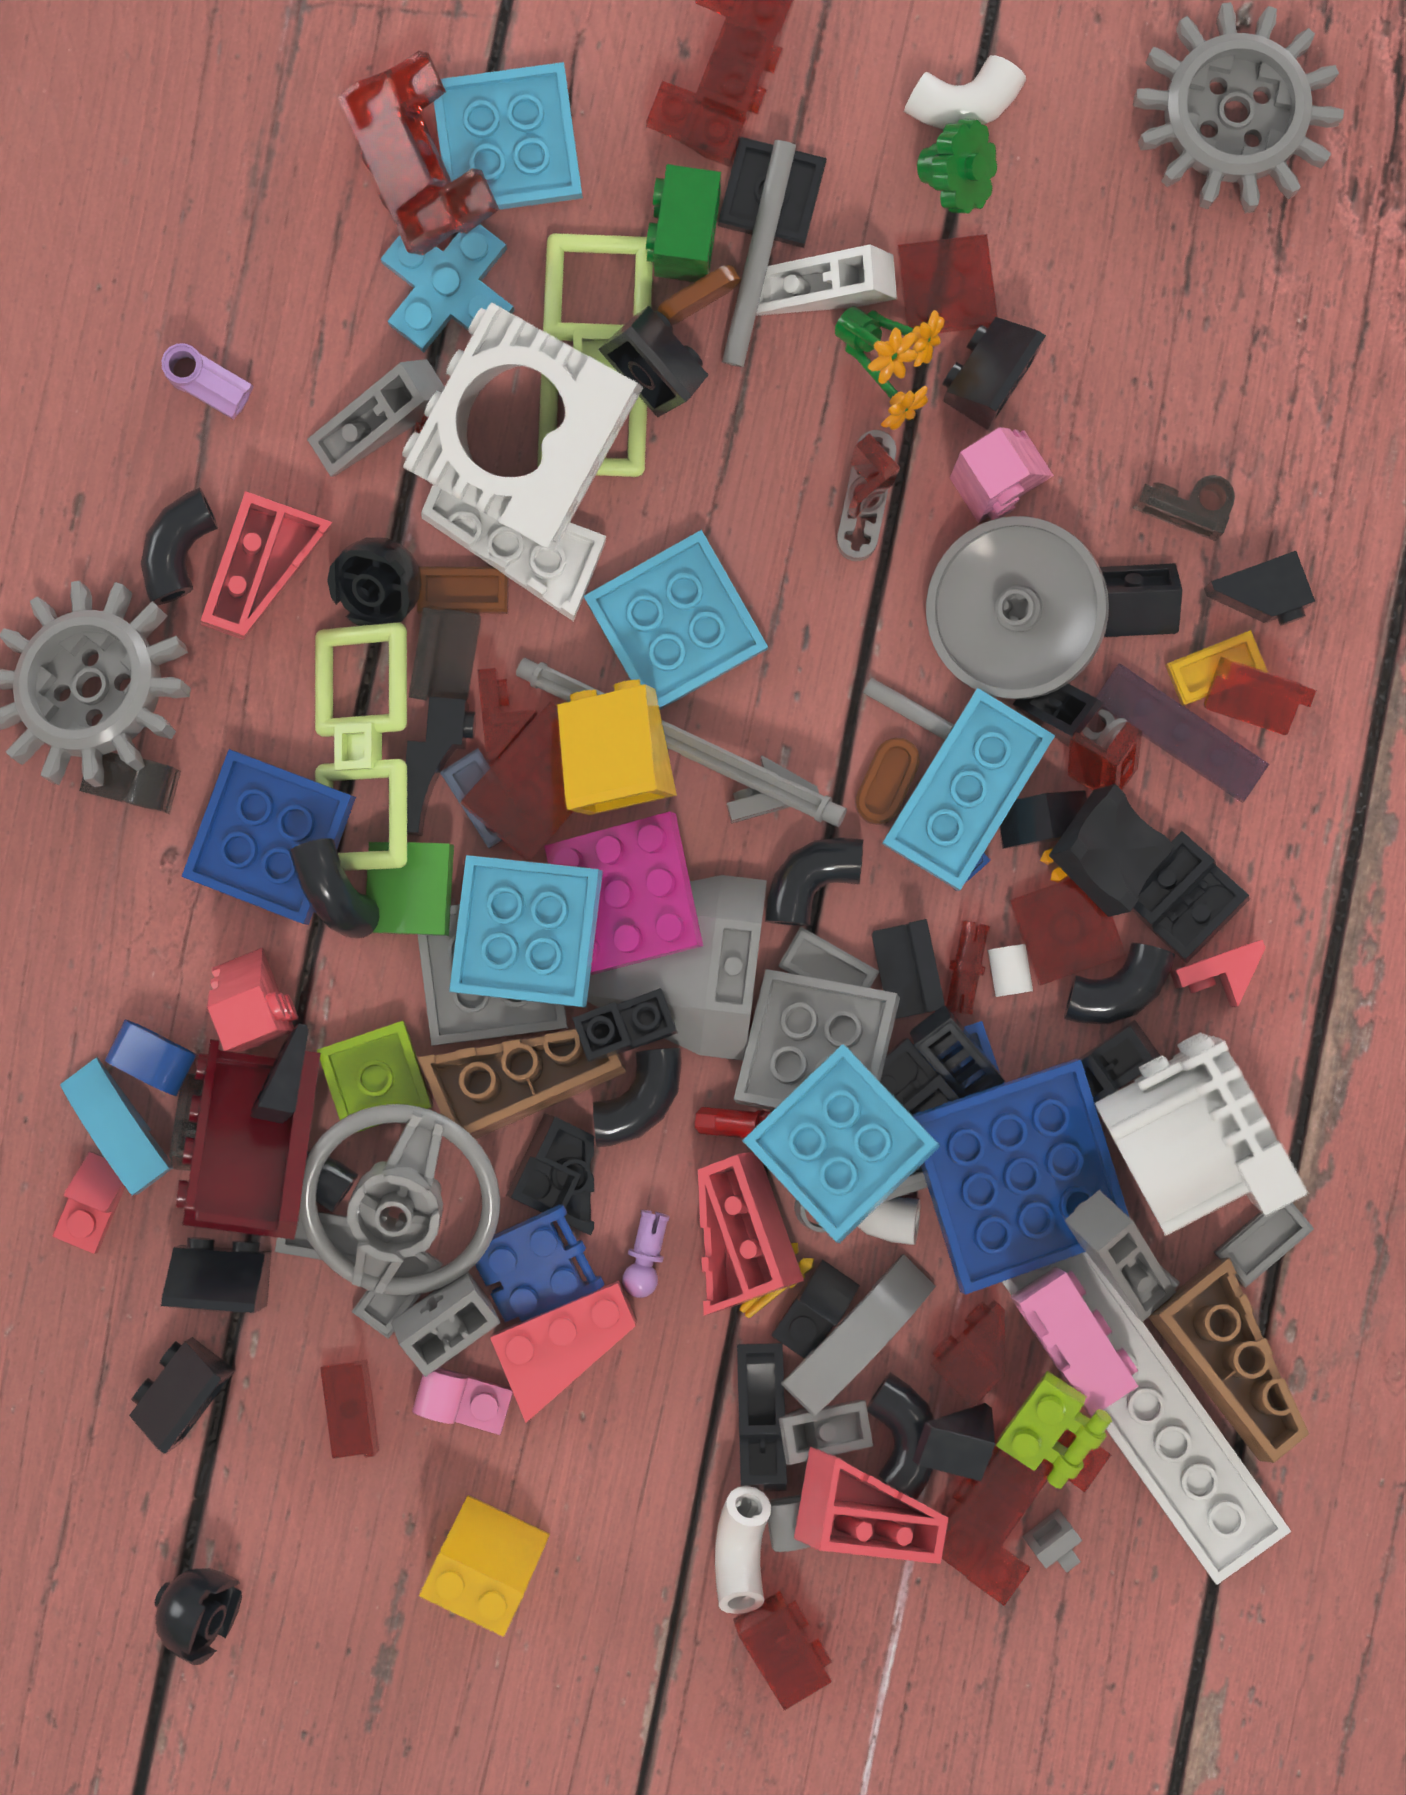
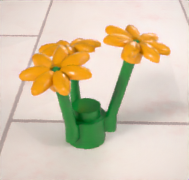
M858 307L847 309L836 323L835 336L847 344L845 352L857 359L890 398L889 404L891 407L888 409V412L891 415L881 423V426L884 428L898 429L905 418L908 420L914 419L916 415L915 410L928 402V397L926 396L928 388L926 386H923L915 394L912 390L905 394L903 391L898 392L888 380L893 373L900 379L905 377L906 369L903 362L914 361V367H919L922 363L928 364L931 362L933 347H937L941 343V338L938 334L945 322L943 317H939L937 310H933L928 324L922 322L921 326H915L914 328L885 318L875 310L866 314ZM880 327L892 331L889 341H881L882 330ZM875 348L879 357L871 361L864 351L870 352Z

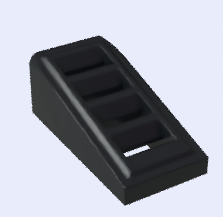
M947 1006L940 1007L910 1031L916 1048L959 1098L1005 1082L999 1071ZM957 1041L961 1043L960 1046H958L944 1058L940 1056L941 1053H943ZM970 1055L973 1059L953 1073L951 1069ZM980 1069H983L985 1074L965 1088L962 1083Z
M298 1024L286 1037L251 1109L250 1117L283 1124L295 1113L309 1031L308 1025Z

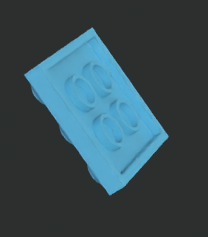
M564 62L431 80L450 216L583 198Z
M702 530L584 595L587 605L629 679H639L641 685L646 684L655 688L660 710L768 650V645Z
M466 855L449 992L586 1008L603 871L592 868Z
M844 1044L830 1055L742 1140L837 1243L843 1241L940 1147L937 1141Z

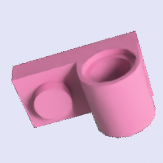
M439 1367L426 1377L422 1375L412 1412L430 1420L447 1424L457 1422L500 1435L513 1392L509 1387Z

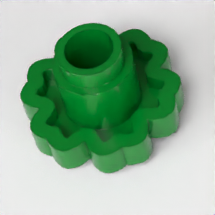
M960 119L957 124H946L943 133L938 136L937 142L930 147L924 148L918 157L917 172L920 180L924 184H929L935 190L941 191V205L951 213L969 214L972 209H982L986 200L992 194L991 178L997 172L996 147L994 143L988 142L989 131L987 126L982 125L978 120Z

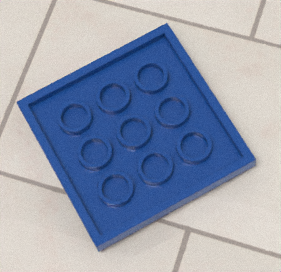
M1073 1059L912 1115L940 1145L921 1167L960 1292L965 1295L1084 1253L1085 1250L1081 1247L1064 1220L1074 1212L1079 1204L1087 1201L1098 1190L1129 1217L1080 1059Z

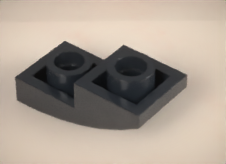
M661 988L620 1004L616 1002L610 1003L572 1018L588 1062L626 1052L678 1033Z

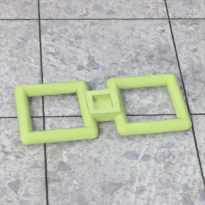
M551 234L547 239L543 331L558 340L573 341V348L617 371L598 349L624 325L561 322L564 252L636 255L634 316L647 306L651 307L653 262L647 261V237ZM542 373L538 467L542 461L543 439L548 433L557 429L558 390ZM639 396L629 413L627 458H605L596 475L639 477L644 473L647 405Z
M400 622L322 629L315 636V730L322 737L334 736V763L320 764L315 770V781L333 788V781L389 778V850L338 853L344 871L402 868L407 863V764L402 759L382 760V733L402 731L407 725V629ZM389 641V714L333 718V646Z

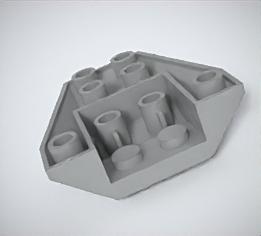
M719 875L690 881L703 946L590 975L587 1002L600 1008L613 1002L620 1004L661 988L678 1031L677 1034L665 1039L698 1055L743 1060L748 1041L767 880Z

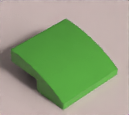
M369 842L368 851L389 850V842ZM407 842V863L404 867L367 870L366 895L376 902L380 916L378 925L373 933L449 936L454 845L447 843Z

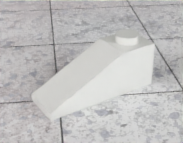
M869 244L770 265L767 267L756 315L842 309L897 299L894 256Z

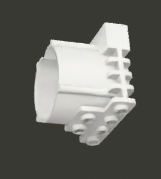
M491 303L487 310L481 308L476 313L469 327V333L473 336L465 351L459 349L451 359L446 372L451 377L443 392L436 391L429 400L424 415L429 418L420 434L414 432L407 441L402 456L407 458L403 468L493 517L539 545L555 551L643 387L592 357L585 355L504 310L500 306ZM525 366L542 373L555 385L565 405V418L559 428L548 433L543 439L542 461L534 472L521 477L493 475L480 468L472 460L467 442L469 414L475 399L486 384L506 370Z
M1201 1032L1177 1044L1180 1053L1174 1055L1172 1060L1168 1061L1166 1057L1161 1055L1139 1067L1142 1075L1134 1079V1083L1094 1103L1166 1236L1245 1194L1250 1202L1265 1216L1308 1194L1282 1144L1277 1140L1270 1127V1123L1261 1110L1256 1097L1245 1081L1239 1066L1236 1065L1229 1054V1048L1223 1039L1208 1036Z

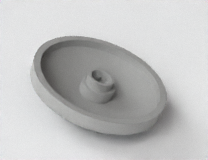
M1011 516L990 520L969 530L956 540L936 566L930 581L926 600L929 634L933 646L945 666L958 679L971 688H979L991 696L1006 699H1028L1043 696L1060 689L1074 680L1088 666L1097 653L1106 631L1109 613L1106 582L1096 559L1088 548L1073 534L1060 526L1042 519L1026 516Z

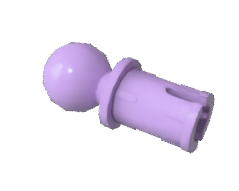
M641 1210L634 1249L628 1250V1255L635 1257L636 1260L635 1263L627 1267L622 1278L625 1291L633 1297L644 1298L654 1292L658 1284V1275L652 1266L653 1262H663L664 1257L660 1255L667 1221H669L670 1217L666 1214L659 1212L652 1214L650 1210Z

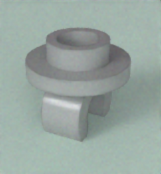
M1101 709L1098 715L1106 724L1105 729L1095 733L1090 728L1085 727L1082 732L1088 743L1095 747V753L1100 758L1110 759L1113 756L1118 757L1131 744L1132 725L1124 718L1115 720L1109 711Z

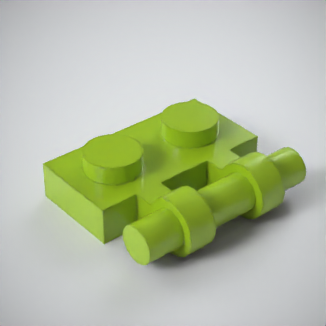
M1046 1371L1003 1430L996 1446L1033 1471L1037 1469L1045 1458L1054 1465L1053 1470L1047 1476L1048 1482L1053 1487L1062 1489L1068 1479H1075L1083 1469V1459L1089 1451L1097 1449L1106 1438L1105 1430L1112 1422V1418L1106 1411L1097 1409L1091 1418L1079 1412L1087 1396L1049 1371ZM1066 1428L1076 1435V1439L1069 1448L1057 1442Z

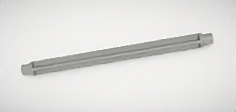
M523 658L516 671V676L530 682L531 687L535 689L540 688L567 702H571L570 694L584 690H596L597 695L605 694L548 667V664L543 662L538 664ZM662 720L667 749L678 752L690 760L769 797L780 800L782 803L814 817L818 822L824 820L836 827L841 825L847 808L832 802L831 797L823 796L791 780L784 779L772 771Z

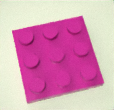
M669 811L545 845L548 864L592 868L603 871L590 975L703 946L676 813Z

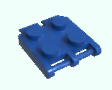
M563 1204L495 1234L486 1252L475 1264L486 1286L498 1281L501 1282L502 1285L493 1289L490 1295L505 1322L519 1317L521 1322L591 1294L605 1285L601 1276H595L583 1253L586 1250L583 1241L576 1240L564 1217L568 1212ZM557 1221L569 1245L564 1246L552 1222ZM572 1257L576 1258L587 1281H582L571 1259Z

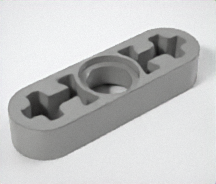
M872 430L863 434L858 440L837 534V548L839 552L851 561H862L870 557L875 551L879 538L896 457V444L893 438L881 430ZM873 441L882 443L881 450L888 453V457L882 456L879 458L875 473H884V480L873 474H857L858 468L867 472L870 454L863 452V448H871ZM871 484L879 492V501L873 507L863 508L855 502L853 497L854 490L859 485ZM848 512H852L862 518H876L874 524L866 520L863 537L870 539V544H862L859 551L852 550L851 542L844 539L845 534L852 535L854 533L857 518H848Z

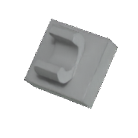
M1059 1509L1022 1536L1046 1569L1058 1561L1067 1573L1081 1562L1072 1549L1082 1542V1539Z

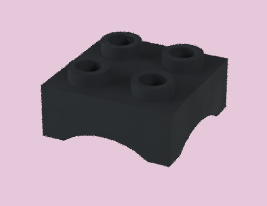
M1112 784L1092 791L1049 856L1108 917L1131 912L1138 901L1140 891L1146 880L1157 866L1167 858L1174 845L1165 835L1143 821L1129 804L1126 794L1116 784Z

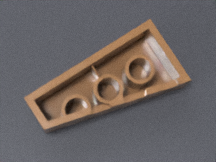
M576 1029L545 1034V1036L511 1040L502 1042V1044L480 1048H466L446 1054L417 1057L441 1114L455 1121L475 1139L626 1073L619 1054L588 1062Z
M1230 1258L1215 1259L1181 1286L1174 1295L1148 1318L1259 1461L1275 1463L1308 1436L1309 1432L1285 1379L1280 1376L1272 1358L1273 1352L1267 1339L1263 1338L1252 1314L1254 1310L1247 1295L1243 1294Z

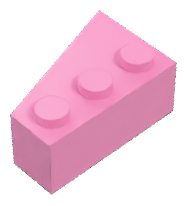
M999 427L960 452L950 480L977 522L980 523L988 517L994 520L1006 516L1016 508L1014 504L1020 500L1019 497L1054 475L1025 431L1019 432L1016 429L1011 431L1009 428Z
M1055 1266L1010 1296V1298L1067 1384L1087 1396L1083 1408L1092 1417L1097 1409L1104 1410L1138 1387L1132 1377L1138 1370L1123 1348L1117 1352L1107 1338L1112 1333V1330L1097 1309L1093 1312L1090 1311L1082 1298L1087 1293L1072 1271L1066 1273Z

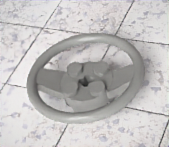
M389 1104L366 1108L343 1118L328 1129L315 1143L306 1158L299 1213L303 1229L315 1252L341 1277L353 1285L379 1294L415 1295L437 1290L456 1281L481 1259L489 1247L498 1225L500 1193L496 1174L488 1156L468 1131L455 1121L435 1111L412 1105ZM406 1123L387 1162L381 1161L374 1164L371 1170L361 1177L353 1190L346 1220L348 1227H351L352 1234L358 1240L356 1261L353 1263L330 1241L321 1224L316 1204L317 1184L321 1170L333 1150L352 1134L374 1125ZM443 1136L465 1155L478 1178L482 1196V1209L477 1230L464 1251L442 1268L418 1276L393 1277L406 1257L415 1256L421 1251L425 1252L428 1250L438 1234L442 1218L443 1201L441 1185L434 1178ZM396 1206L405 1213H400L398 1218H393L388 1215L390 1209L386 1207Z

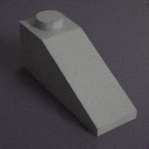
M427 359L400 362L307 440L330 477L336 476L422 421L426 417L424 412L429 400L436 391L442 393L445 386Z
M1100 1190L1087 1201L1079 1204L1074 1212L1064 1220L1081 1247L1141 1322L1147 1319L1176 1293L1133 1220Z

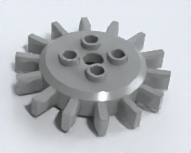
M1222 3L1216 19L1219 36L1207 41L1200 34L1197 25L1186 16L1179 21L1176 28L1180 41L1189 51L1185 59L1179 61L1166 51L1153 47L1146 60V64L1168 77L1171 83L1166 91L1151 88L1137 89L1133 106L1145 110L1164 111L1165 125L1150 128L1141 134L1138 145L1142 151L1155 149L1168 142L1173 144L1180 156L1168 165L1161 180L1167 188L1180 181L1184 173L1191 167L1205 175L1206 182L1200 191L1199 207L1209 209L1219 195L1221 181L1238 182L1240 186V202L1244 213L1254 212L1260 198L1257 179L1267 175L1274 179L1279 191L1289 200L1301 188L1296 175L1286 163L1291 156L1295 154L1310 165L1322 169L1331 155L1326 148L1308 139L1305 135L1309 125L1325 128L1338 127L1343 120V109L1332 106L1312 105L1311 91L1326 88L1333 83L1339 74L1336 65L1325 66L1305 74L1296 59L1307 52L1315 36V33L1309 28L1297 34L1292 43L1286 48L1270 40V34L1276 25V8L1268 6L1257 21L1255 34L1237 33L1236 14L1232 3ZM1213 82H1219L1224 86L1225 92L1220 95L1214 94L1210 90L1209 85ZM1257 91L1264 92L1268 97V102L1265 104L1257 103L1253 98V93ZM1231 101L1241 102L1247 108V119L1239 123L1230 121L1224 114V105ZM1210 125L1215 129L1216 135L1207 138L1202 135L1200 127ZM1248 134L1255 135L1259 140V145L1256 147L1248 146L1244 141V136Z
M81 581L71 582V613L57 617L55 610L37 596L30 601L34 615L41 622L42 628L30 640H27L17 631L5 628L0 633V638L11 650L21 654L15 670L0 669V689H13L15 701L0 707V730L9 728L22 721L27 727V730L8 748L6 753L23 765L46 743L50 746V751L43 765L41 776L51 783L60 785L70 757L76 756L82 757L84 780L93 787L103 786L104 769L102 755L117 750L122 761L138 772L145 765L142 755L134 746L132 739L144 727L149 728L157 736L172 739L176 733L175 729L164 717L153 713L159 697H190L191 688L181 679L175 677L161 678L159 666L188 653L186 644L177 636L167 638L154 645H150L146 640L168 616L153 601L130 624L123 620L133 594L123 584L114 583L104 610L98 611L92 610L90 589ZM98 654V661L94 665L88 666L90 656ZM91 677H100L102 682L100 691L93 697H83L82 687L84 683ZM127 678H131L130 683L124 689V691H120L121 682ZM70 689L69 698L65 701H60V694L64 690ZM102 714L103 717L97 725L92 726L94 716Z

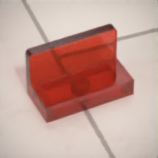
M870 433L855 445L850 461L851 465L868 483L852 497L847 511L852 519H855L894 484L900 469L898 464Z
M1221 656L1204 701V708L1282 735H1287L1299 704L1311 707L1317 690L1305 684Z
M1126 722L1107 750L1075 732L1070 739L1068 776L1092 791L1112 784H1116L1123 790L1138 769L1142 730Z
M368 1360L321 1366L332 1459L364 1454L365 1458L375 1456L379 1451V1442Z

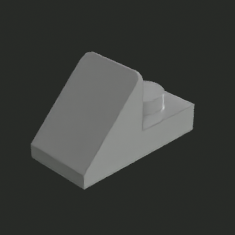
M760 756L763 768L819 793L817 786L768 758ZM752 788L733 793L735 801L727 803L731 824L790 807L780 800L769 797Z
M855 1400L827 1406L814 1417L805 1408H799L779 1418L785 1459L788 1465L807 1461L810 1447L830 1455H836L873 1446L866 1400Z

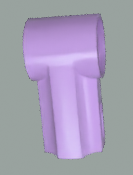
M185 343L175 344L169 347L163 354L161 360L162 370L176 389L193 395L233 420L242 411L253 389L252 384L201 355L191 345ZM182 358L194 359L196 367L190 376L180 378L174 375L173 368L178 360Z

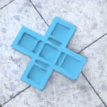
M470 217L444 251L410 225H407L380 259L383 265L414 288L387 321L389 326L422 352H425L451 319H454L469 331L476 313L481 308L487 310L491 303L513 313L514 307L482 282L484 277L507 250L506 244L472 217Z

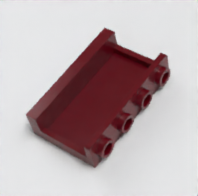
M210 1039L208 1054L199 1053L195 1075V1080L204 1081L202 1096L192 1095L188 1122L197 1123L196 1137H186L182 1165L191 1166L189 1181L179 1180L175 1208L184 1209L182 1225L294 1240L299 1219L320 1053L305 1051L296 1110L287 1121L281 1124L250 1117L251 1109L276 1058L221 1051L218 1049L220 1040Z

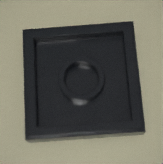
M740 137L718 220L719 227L752 235L773 149L772 144ZM795 150L774 238L775 241L802 248L805 247L827 158Z

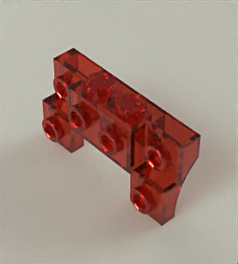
M695 0V4L710 9L726 17L697 92L694 93L662 81L646 120V127L685 144L707 159L730 167L750 114L758 115L763 106L767 89L761 86L767 72L775 74L780 63L784 48L779 47L778 43L792 11L794 0Z
M417 51L411 57L389 70L355 82L338 95L362 149V160L372 172L379 187V198L382 204L389 210L407 252L418 255H425L455 232L467 234L500 210L482 170L472 168L453 181L449 177L420 112L446 93V90L429 53Z
M1066 1428L1057 1442L1069 1448L1076 1439V1435ZM995 1438V1446L982 1481L964 1477L952 1495L956 1503L946 1515L948 1517V1524L941 1559L1005 1606L1031 1567L1002 1546V1544L1048 1481L1047 1476L1053 1470L1054 1465L1044 1458L1037 1469L1033 1471L996 1446L997 1439ZM1101 1446L1097 1449H1091L1083 1459V1469L1075 1479H1068V1481L1083 1492H1086L1111 1454Z

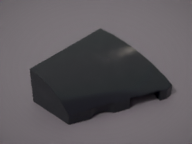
M544 1113L506 1196L541 1213L563 1204L568 1212L564 1217L569 1226L591 1235L594 1230V1221L591 1220L590 1192H594V1176L590 1171V1162L594 1156V1135L555 1116Z

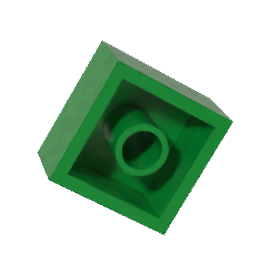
M667 164L665 178H656L653 194V218H658V223L649 222L646 250H648L647 261L654 262L655 277L695 282L709 274L721 198V172Z

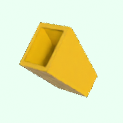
M639 679L627 680L614 684V692L597 695L596 690H584L570 694L571 702L557 705L567 810L593 815L677 796L655 688L646 684L641 685Z
M467 1495L419 1597L504 1637L550 1534Z

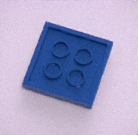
M228 749L181 877L291 920L309 925L314 910L300 887L289 851L300 844L324 838H332L337 849L356 797Z

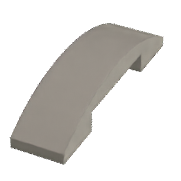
M904 1254L901 1255L872 1286L873 1289L827 1338L804 1358L781 1385L813 1417L816 1416L880 1352L916 1312L936 1286Z

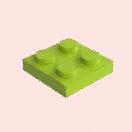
M400 1021L317 1049V1053H320V1062L340 1120L360 1110L379 1105L404 1104L426 1109L433 1107L405 1021ZM378 1125L370 1126V1127L365 1128V1129H362V1130H360V1131H363V1130H366V1129H369V1128H372V1127H375V1126H378Z

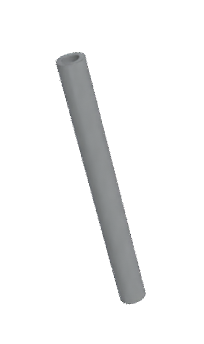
M774 141L722 363L744 367L796 150V145L787 141Z

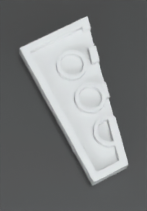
M432 485L421 512L423 520L574 622L605 546V535L570 522L555 551L549 550L435 485Z

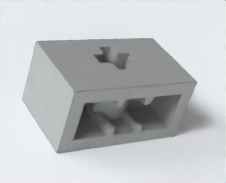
M467 1272L456 1281L430 1293L391 1323L399 1345L426 1377L500 1324L491 1300L470 1273Z

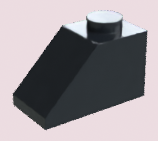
M1297 551L1213 580L1204 588L1207 597L1263 623L1278 619L1280 626L1305 617L1304 609L1315 602Z

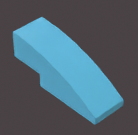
M98 1057L60 1084L87 1132L132 1196L141 1193L175 1167L150 1134V1127Z

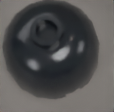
M364 538L346 547L331 564L327 579L330 595L334 603L337 605L341 602L344 608L350 612L346 617L359 626L403 621L419 600L422 586L419 565L412 554L400 543L388 538Z
M211 1568L190 1569L177 1576L171 1583H165L158 1591L154 1605L157 1608L155 1615L157 1634L166 1648L177 1657L192 1665H201L211 1658L217 1650L210 1647V1645L214 1642L217 1635L224 1638L227 1637L239 1612L242 1591L234 1587L240 1584L239 1581L223 1572Z

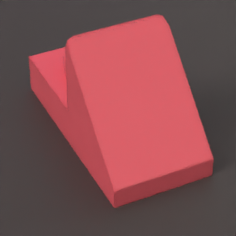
M1263 940L1254 941L1170 971L1175 988L1188 986L1190 993H1195L1217 985L1214 976L1219 975L1230 1007H1238L1264 953L1265 945Z
M94 1152L88 1153L63 1195L68 1200L52 1236L93 1254L98 1253L125 1189L124 1184L105 1157Z

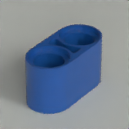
M125 1019L105 1061L154 1088L177 1096L197 1054L139 1024Z

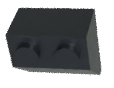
M647 306L634 315L598 350L617 372L643 387L639 397L658 418L691 398L707 378L708 373L702 368L703 362L700 356L691 347L683 346L672 333L673 327L669 320L662 313L653 311L650 306Z
M995 317L989 328L981 324L967 345V348L973 351L964 366L956 362L942 383L943 386L948 388L943 402L989 430L1035 360L1046 335L1038 330Z
M188 1237L187 1245H179L173 1248L161 1306L255 1313L267 1306L272 1251H260L259 1242L233 1241L232 1248L214 1247L215 1239Z
M193 1337L186 1340L182 1345L175 1341L159 1362L165 1368L155 1382L147 1378L131 1399L137 1405L129 1416L155 1447L164 1454H167L181 1444L235 1372L233 1367Z

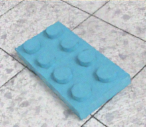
M977 688L882 844L957 891H960L1055 735Z

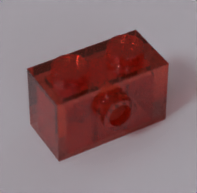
M778 1591L765 1599L760 1608L748 1613H742L733 1619L739 1638L784 1711L832 1682L826 1668L827 1665L832 1663V1660L820 1639L817 1638L811 1642L803 1628L808 1626L809 1622L796 1600L788 1604L781 1591Z

